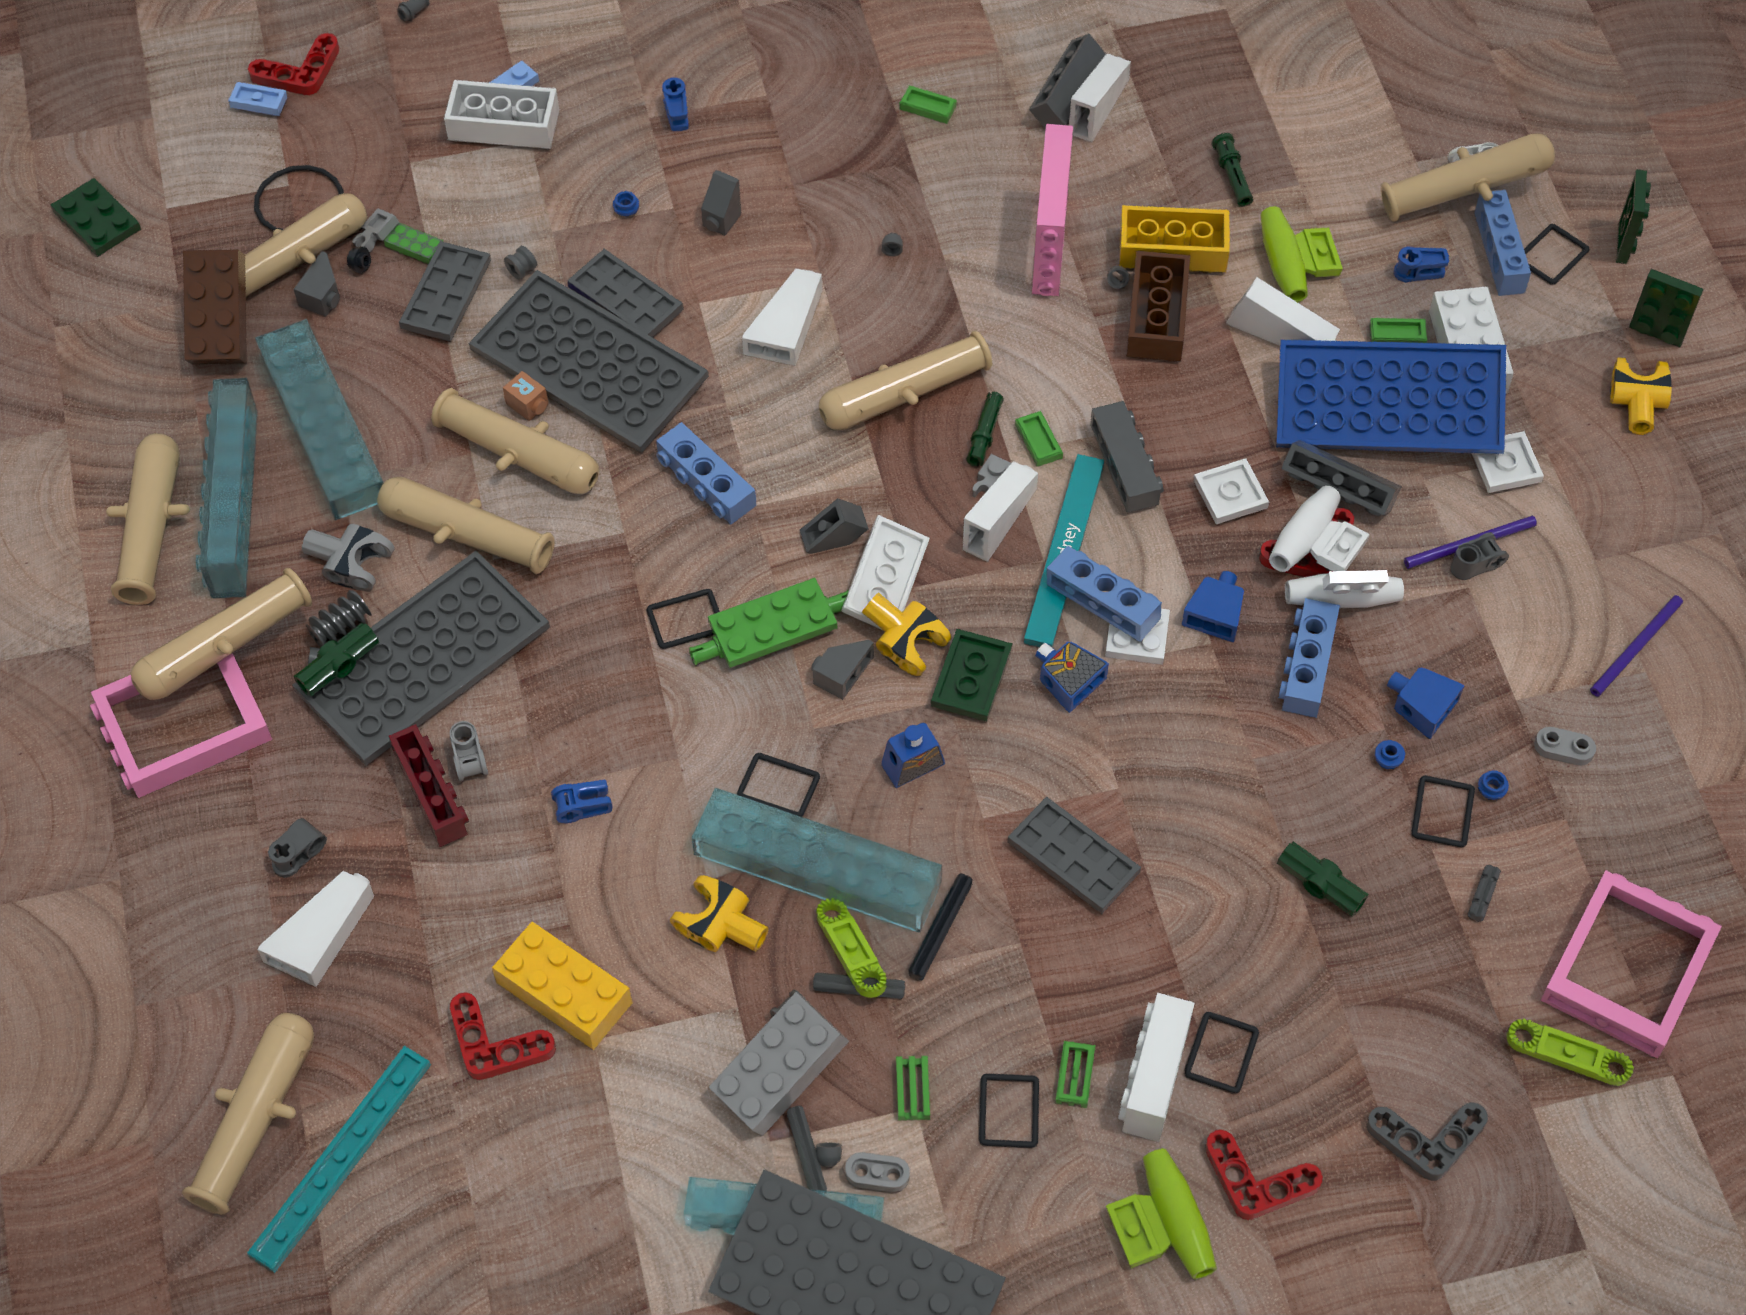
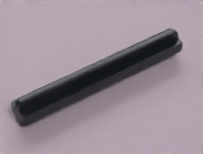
M963 873L957 875L908 969L910 977L918 981L924 979L972 886L973 879Z

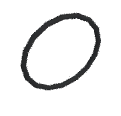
M310 165L290 166L279 170L261 183L254 196V211L259 221L271 231L275 229L284 230L266 221L259 209L260 196L269 183L275 178L292 171L309 170L325 175L335 184L338 195L344 194L338 179L325 169Z

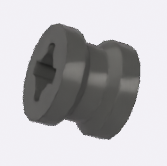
M522 245L516 249L515 254H509L504 258L508 271L519 280L525 276L528 270L532 271L537 267L534 255L528 248Z

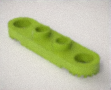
M827 898L826 901H821L817 908V922L855 989L864 997L874 998L880 996L886 989V974L879 965L877 957L853 916L850 915L844 902H840L839 899L834 900V898H831L829 900ZM830 910H834L839 912L840 915H838L837 918L834 917V919H832V917H830L829 919V917H826L824 913ZM866 978H875L879 983H876V986L874 984L873 987L871 985L868 987L862 981Z
M1524 1018L1514 1021L1508 1029V1044L1514 1050L1614 1086L1624 1085L1633 1074L1632 1060L1630 1061L1628 1055L1625 1056L1624 1053L1607 1049L1606 1046L1546 1025H1539ZM1519 1029L1528 1031L1532 1036V1040L1527 1043L1525 1041L1522 1043L1521 1040L1518 1041L1519 1039L1516 1038L1515 1031ZM1611 1062L1621 1064L1625 1073L1620 1076L1611 1074L1612 1072L1609 1071L1608 1064Z

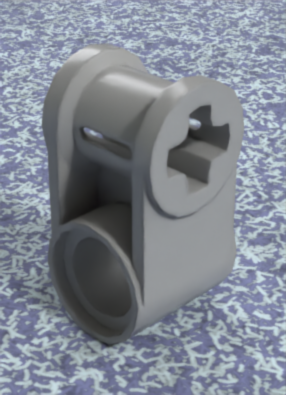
M467 721L455 723L450 729V740L459 782L464 781L465 777L481 773L484 776L489 775L474 725ZM463 737H470L466 742H459Z

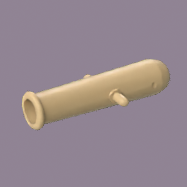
M1530 134L1474 155H1470L1465 147H1460L1457 151L1460 160L1391 185L1387 182L1382 183L1380 189L1381 197L1387 215L1393 222L1397 221L1400 215L1473 193H1480L1485 201H1490L1493 197L1490 188L1537 175L1548 170L1554 164L1555 150L1552 142L1543 134Z
M339 194L284 230L275 229L272 238L245 255L246 296L305 262L308 264L314 263L316 260L315 256L319 255L322 251H326L357 233L367 219L363 203L353 194Z
M974 330L965 339L890 367L885 364L881 365L877 372L828 390L819 401L821 418L829 428L845 430L907 402L915 405L918 402V397L978 370L984 369L989 371L993 365L990 349L981 333Z
M453 388L443 391L434 404L431 415L433 425L438 428L446 427L501 456L496 463V468L500 471L505 470L511 464H516L574 494L589 492L598 480L600 470L597 461L589 454L545 435L544 433L549 428L546 421H541L535 427L529 428L459 396L458 391Z
M150 434L141 440L136 448L129 501L124 506H110L106 510L109 517H125L126 519L117 581L111 585V593L119 601L131 605L149 604L156 598V591L153 586L167 519H170L172 516L187 515L190 512V508L186 504H171L180 456L177 443L171 437L164 434Z
M393 477L386 480L378 492L377 505L380 511L392 520L435 534L433 539L437 544H441L446 539L527 566L536 575L544 571L552 557L555 542L554 536L550 532L541 534L480 509L481 501L479 499H473L466 503L404 477Z
M284 569L281 577L140 658L130 672L134 687L140 695L148 700H157L169 696L300 607H310L312 605V598L309 591L292 569Z
M282 1013L275 1017L267 1025L238 1087L233 1091L225 1088L217 1089L215 1093L216 1098L220 1101L228 1102L229 1106L191 1185L182 1190L184 1197L192 1204L215 1214L224 1215L228 1213L230 1209L227 1203L273 1118L280 1116L291 1119L295 1116L296 1110L294 1107L281 1103L313 1045V1027L303 1017L292 1013Z

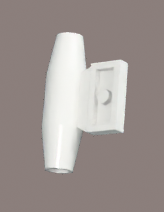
M1323 486L1299 507L1281 531L1269 557V562L1274 569L1286 572L1310 552L1318 564L1333 572L1346 571L1366 544L1370 534L1345 521L1343 523L1331 521L1341 497L1335 488Z
M1387 570L1329 572L1328 574L1288 580L1285 584L1287 604L1304 606L1305 598L1340 605L1339 608H1368L1403 600L1404 596L1403 580L1388 576Z

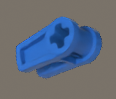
M669 78L662 84L665 111L671 131H684L689 129L685 84L679 78Z
M1404 247L1398 253V263L1394 267V276L1402 282L1444 278L1445 267L1449 263L1448 252L1445 248Z
M597 780L577 784H563L555 787L551 791V797L557 805L555 813L557 821L566 824L612 812L611 798L607 796V781Z

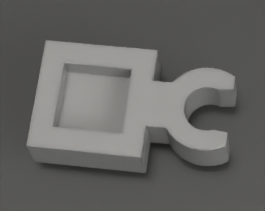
M377 208L361 227L364 232L358 234L352 243L356 248L359 246L366 247L370 252L373 250L377 239L383 241L399 221L395 215Z
M991 454L978 473V482L973 486L972 496L976 498L979 492H987L1011 463Z

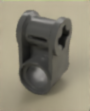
M1492 532L1485 533L1479 538L1458 546L1450 570L1456 578L1468 580L1484 572L1499 568L1508 560L1509 555L1506 551H1502L1495 542L1496 537Z
M304 818L296 820L269 847L268 854L272 861L273 871L280 877L294 875L305 863L323 849L327 837Z

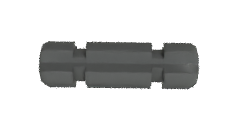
M1492 865L1484 867L1468 912L1470 919L1478 922L1484 920L1501 873L1498 867Z

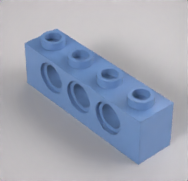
M1506 190L1491 191L1493 197L1490 201H1485L1479 193L1474 214L1498 296L1523 294L1526 291L1531 271Z
M682 422L656 440V456L659 462L664 467H670L682 484L687 483L699 500H705L717 517L724 518L728 523L733 524L756 506L755 489Z
M1067 546L1047 567L1048 586L1139 642L1161 619L1162 602L1151 593H1145L1135 587L1130 580L1122 579L1112 573L1107 566L1097 564L1082 551H1076Z
M1305 598L1303 609L1297 608L1294 625L1299 626L1298 633L1292 632L1289 649L1294 650L1293 657L1287 656L1283 673L1289 675L1288 682L1282 681L1278 697L1284 699L1282 711L1317 718L1340 605ZM1298 680H1305L1308 683H1302Z

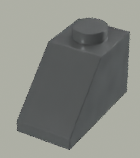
M715 170L701 207L702 224L708 230L726 236L741 216L739 179Z
M322 251L295 286L294 292L298 306L325 317L332 308L338 305L340 295L328 255Z
M837 498L802 527L800 533L806 552L813 554L850 545L869 528L861 506Z
M864 640L829 647L823 656L819 655L812 664L813 684L843 700L874 658V642Z

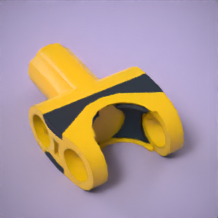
M1617 357L1610 384V403L1628 405V429L1633 434L1644 435L1652 432L1654 429V408L1668 409L1670 405L1672 387L1669 365L1667 362L1658 361L1654 374L1641 376L1629 368L1626 358Z
M878 592L862 611L865 616L884 631L883 635L876 642L879 652L894 665L914 676H920L926 670L925 663L915 649V640L924 639L931 643L934 642L939 646H946L951 640V634L946 626L930 610L917 601L910 602L901 612Z
M704 875L698 876L693 886L710 902L709 907L699 914L687 912L684 914L676 911L670 918L671 924L678 932L693 943L712 952L718 951L726 937L756 952L763 945L769 930L767 926L742 914L749 903V898L742 891L723 881Z

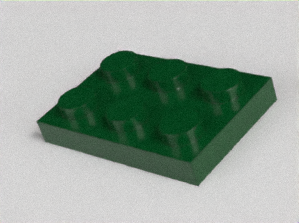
M1636 169L1618 221L1616 263L1627 264L1630 254H1635L1638 240L1636 236L1641 237L1644 221L1642 219L1647 220L1650 203L1645 202L1650 194L1651 183L1647 182V171Z
M92 178L50 205L52 211L97 257L141 230L140 223L95 178Z
M1651 269L1646 278L1629 328L1662 340L1665 343L1681 347L1704 289Z
M956 629L931 699V707L987 722L1012 652L1013 643Z

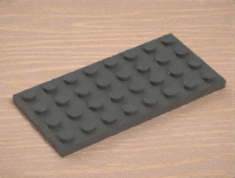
M539 270L532 274L469 342L470 350L513 376H517L521 371L525 372L546 388L548 397L640 453L647 448L709 377L707 369Z
M474 551L373 625L371 629L378 637L379 644L356 661L355 668L348 676L341 679L335 677L313 696H307L296 682L292 686L302 700L367 766L392 747L389 735L415 724L417 727L549 629L550 625L549 621L477 551Z
M764 1169L708 1292L756 1315H991L1006 1277Z

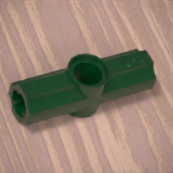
M366 623L359 624L338 642L331 640L325 643L318 651L317 658L293 676L295 682L307 696H313L335 677L341 679L348 676L355 668L356 661L379 644L378 637Z
M1294 841L1288 844L1278 859L1277 864L1301 880L1308 893L1318 899H1328L1352 917L1357 914L1368 898L1369 894L1345 878L1341 869L1334 862L1325 858L1319 860Z

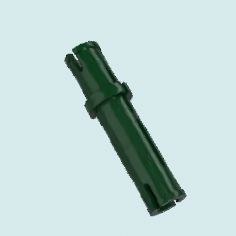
M992 391V393L989 392L987 394L977 429L970 438L971 447L966 461L975 467L984 464L986 452L993 442L992 433L1004 401L1003 395L998 392Z

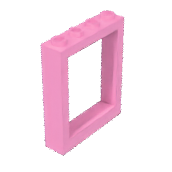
M1046 124L1036 226L1032 294L1059 296L1073 126Z
M233 653L217 664L245 724L141 769H138L111 709V706L139 695V692L132 683L131 675L91 692L95 703L90 705L97 721L103 719L105 726L100 727L107 744L113 742L115 749L110 750L117 767L124 766L125 772L120 774L127 790L134 789L138 798L272 740L265 720Z
M1605 870L1540 1001L1658 1059L1722 926L1714 923L1707 916L1698 915L1685 909L1678 902L1668 901L1656 895L1649 888L1639 887L1627 881L1620 874H1612ZM1608 894L1701 939L1660 1025L1566 979Z

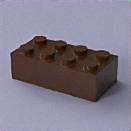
M238 249L183 251L185 361L192 365L247 363L245 255Z
M1136 251L1126 357L1181 361L1184 344L1190 255Z

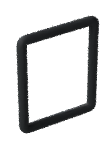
M1550 224L1524 248L1525 254L1552 229L1583 248L1554 279L1529 264L1531 272L1550 284H1556L1589 252L1590 248L1587 244L1556 224Z
M703 589L654 603L647 607V614L660 648L666 649L711 636L713 631L711 629L664 643L652 610L708 595L715 614L720 611L712 590Z
M756 753L737 791V797L795 818H801L819 782L820 774L817 771L781 759ZM758 759L814 777L799 812L743 794Z
M1427 775L1422 776L1419 780L1411 831L1412 836L1417 839L1465 847L1470 828L1475 793L1474 786ZM1425 781L1469 790L1461 841L1418 833Z
M1213 1012L1204 1013L1185 1068V1076L1236 1094L1240 1092L1259 1036L1258 1028ZM1209 1018L1253 1032L1235 1087L1191 1072Z
M983 1074L980 1082V1144L1001 1147H1036L1038 1144L1039 1126L1038 1077L1034 1075ZM987 1080L1033 1082L1032 1141L985 1139Z

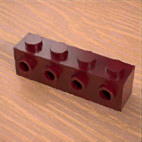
M416 724L389 735L393 753L439 847L467 836L465 824L469 822L463 806L457 807L454 799H457V795L451 782L445 783L442 777L446 774L439 758L434 760L431 755L434 749L428 736L422 737Z

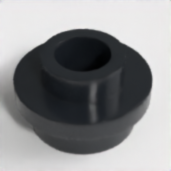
M366 247L352 248L347 255V265L355 273H364L371 264L370 253Z

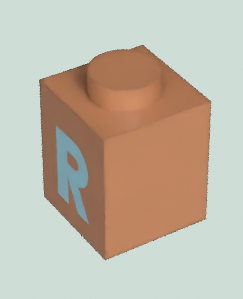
M523 371L503 387L506 404L528 421L532 420L536 415L543 413L549 405L546 388Z

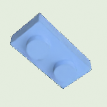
M520 61L489 83L533 86L539 82V76L527 64Z
M237 82L228 101L230 108L279 116L288 97L286 90Z

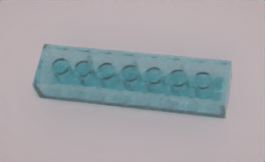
M307 319L255 337L261 359L335 521L377 505L378 492L383 485L382 478Z
M247 378L213 380V390L208 392V403L211 408V414L206 416L209 437H205V451L208 454V459L203 460V473L206 477V483L201 485L204 507H200L199 516L203 527L202 531H198V545L201 548V555H196L197 572H202L203 587L208 588L212 599L246 597L258 410Z
M718 788L714 789L692 836L694 855L823 900L827 898L829 900L831 898H834V900L838 899L840 902L843 901L844 905L849 909L919 933L922 931L942 883L941 864Z

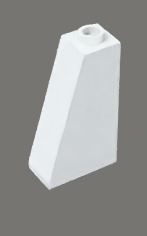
M1107 53L1071 98L1069 126H1073L1072 136L1093 142L1129 80L1131 61Z
M801 269L793 271L743 334V355L796 366L822 293V274Z
M1256 277L1237 303L1226 322L1232 327L1279 346L1281 340L1337 341L1335 338L1340 331L1336 326Z
M1014 461L1009 465L965 516L963 532L964 551L986 562L989 561L1036 491L1038 472L1027 465H1021Z
M342 871L259 946L258 952L263 962L317 987L374 898L369 880L358 873L351 875Z

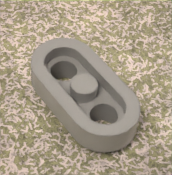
M1555 727L1542 728L1534 741V747L1541 756L1581 766L1590 763L1596 752V744L1589 736ZM1547 738H1553L1556 742H1551ZM1577 745H1582L1586 749H1581Z
M860 1152L849 1157L845 1165V1174L848 1182L858 1188L898 1192L908 1185L910 1179L909 1166L899 1157ZM858 1169H865L867 1174L865 1176H858L856 1171ZM896 1173L899 1175V1178L893 1181L888 1178V1175Z

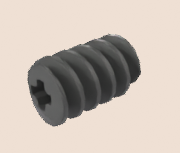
M349 590L347 592V599L340 596L337 599L338 605L334 603L328 605V612L321 609L318 612L319 619L315 616L309 618V625L306 624V627L320 647L327 640L337 641V633L343 637L347 635L345 628L349 627L351 630L356 628V620L365 624V614L372 616L368 606L357 592Z

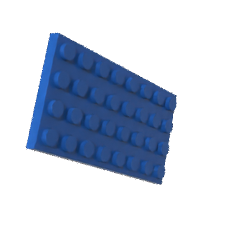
M1281 340L1276 447L1290 448L1292 443L1301 440L1319 449L1504 454L1506 345Z

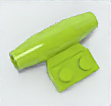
M1268 207L1261 212L1263 244L1273 276L1283 294L1298 303L1308 296L1306 273L1312 274L1314 277L1341 275L1343 268L1329 228L1304 229L1295 235L1279 207Z
M1161 1148L1146 1154L1143 1157V1164L1151 1196L1134 1194L1106 1205L1130 1268L1132 1269L1162 1257L1165 1251L1172 1245L1193 1279L1209 1276L1217 1270L1208 1229L1188 1182L1167 1149Z

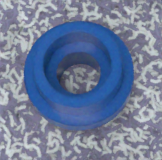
M622 191L613 200V209L621 216L633 215L639 209V200L632 192Z
M1385 740L1377 745L1375 758L1381 767L1394 769L1403 763L1405 750L1398 742ZM1386 751H1391L1395 755H1388Z
M1492 770L1480 777L1478 789L1485 798L1498 800L1507 794L1509 784L1503 773ZM1493 784L1497 787V789H1493L1488 785Z

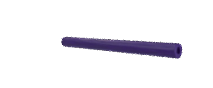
M1532 515L1404 558V565L1409 569L1454 554L1459 545L1479 538L1485 533L1492 532L1496 539L1535 527L1537 526L1536 518Z
M1674 595L1590 688L1594 696L1599 697L1683 604L1681 597Z

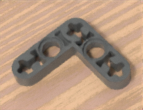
M1473 1102L1466 1103L1433 1141L1429 1140L1387 1107L1373 1109L1367 1119L1366 1127L1372 1137L1428 1180L1435 1181L1440 1180L1446 1175L1483 1131L1488 1121V1114L1482 1105ZM1473 1114L1477 1115V1121L1472 1122L1467 1131H1465L1462 1126L1465 1124L1467 1117ZM1383 1118L1388 1120L1386 1126L1381 1128L1376 1126L1377 1120L1380 1121ZM1398 1127L1400 1130L1397 1131L1394 1139H1391V1133ZM1454 1134L1461 1139L1462 1146L1456 1149L1450 1148L1446 1145L1444 1137ZM1409 1136L1415 1140L1417 1146L1414 1150H1405L1400 1146L1399 1139ZM1423 1147L1424 1149H1426L1424 1155H1421L1420 1159L1418 1160L1416 1159V1157L1419 1155ZM1439 1160L1438 1167L1433 1169L1428 1167L1429 1161Z

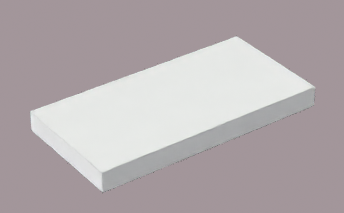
M878 515L874 521L841 612L881 629L862 613L863 609L878 592L902 612L905 609L930 538Z

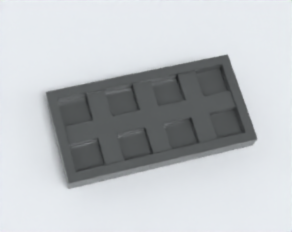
M440 241L399 321L400 328L451 342L491 262L490 253Z
M606 249L600 251L567 280L568 287L652 338L684 310L681 301Z
M1047 796L1008 836L1007 842L1101 914L1105 912L1141 871V867Z

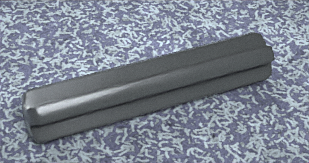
M818 972L814 975L813 989L815 991L860 995L848 975ZM866 978L862 981L868 987L869 985L873 987L874 984L876 986V983H879L875 978ZM886 979V989L878 997L903 998L905 995V981Z
M802 1106L791 1107L787 1110V1117L808 1189L824 1196L827 1194V1186L816 1156V1149L804 1108Z

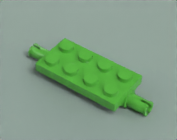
M812 578L708 616V623L714 636L711 641L689 647L691 659L694 665H698V663L719 656V658H725L729 668L838 629L834 614L841 612L849 590L827 598L824 596L816 578Z

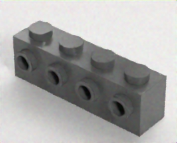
M1089 33L1071 40L1029 108L1030 112L1045 129L1046 124H1069L1072 96L1106 55Z
M1124 401L1092 408L1090 426L1126 512L1129 513L1159 505L1160 494L1164 491L1161 478L1159 476L1156 477L1153 471L1154 463L1151 455L1146 454L1144 450L1145 443L1142 433H1137L1135 429L1133 412L1127 410Z
M1301 440L1292 443L1281 468L1289 472L1288 475L1299 481L1307 480L1314 483V487L1318 490L1323 486L1335 488L1339 492L1341 500L1353 505L1355 503L1366 507L1365 510L1376 516L1386 515L1391 512L1402 488L1401 485Z

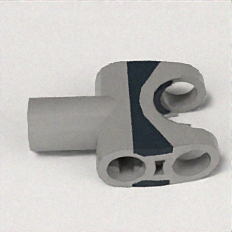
M349 524L341 538L313 529L309 530L303 539L302 552L304 554L327 561L322 569V574L329 581L362 591L371 590L376 583V579L369 572L363 570V567L360 565L368 558L390 557L395 550L394 545L389 539L371 529L356 524Z

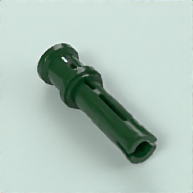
M1222 133L1213 138L1211 145L1218 153L1219 166L1225 169L1238 206H1248L1254 199L1240 166V152L1235 149L1233 135L1231 133Z

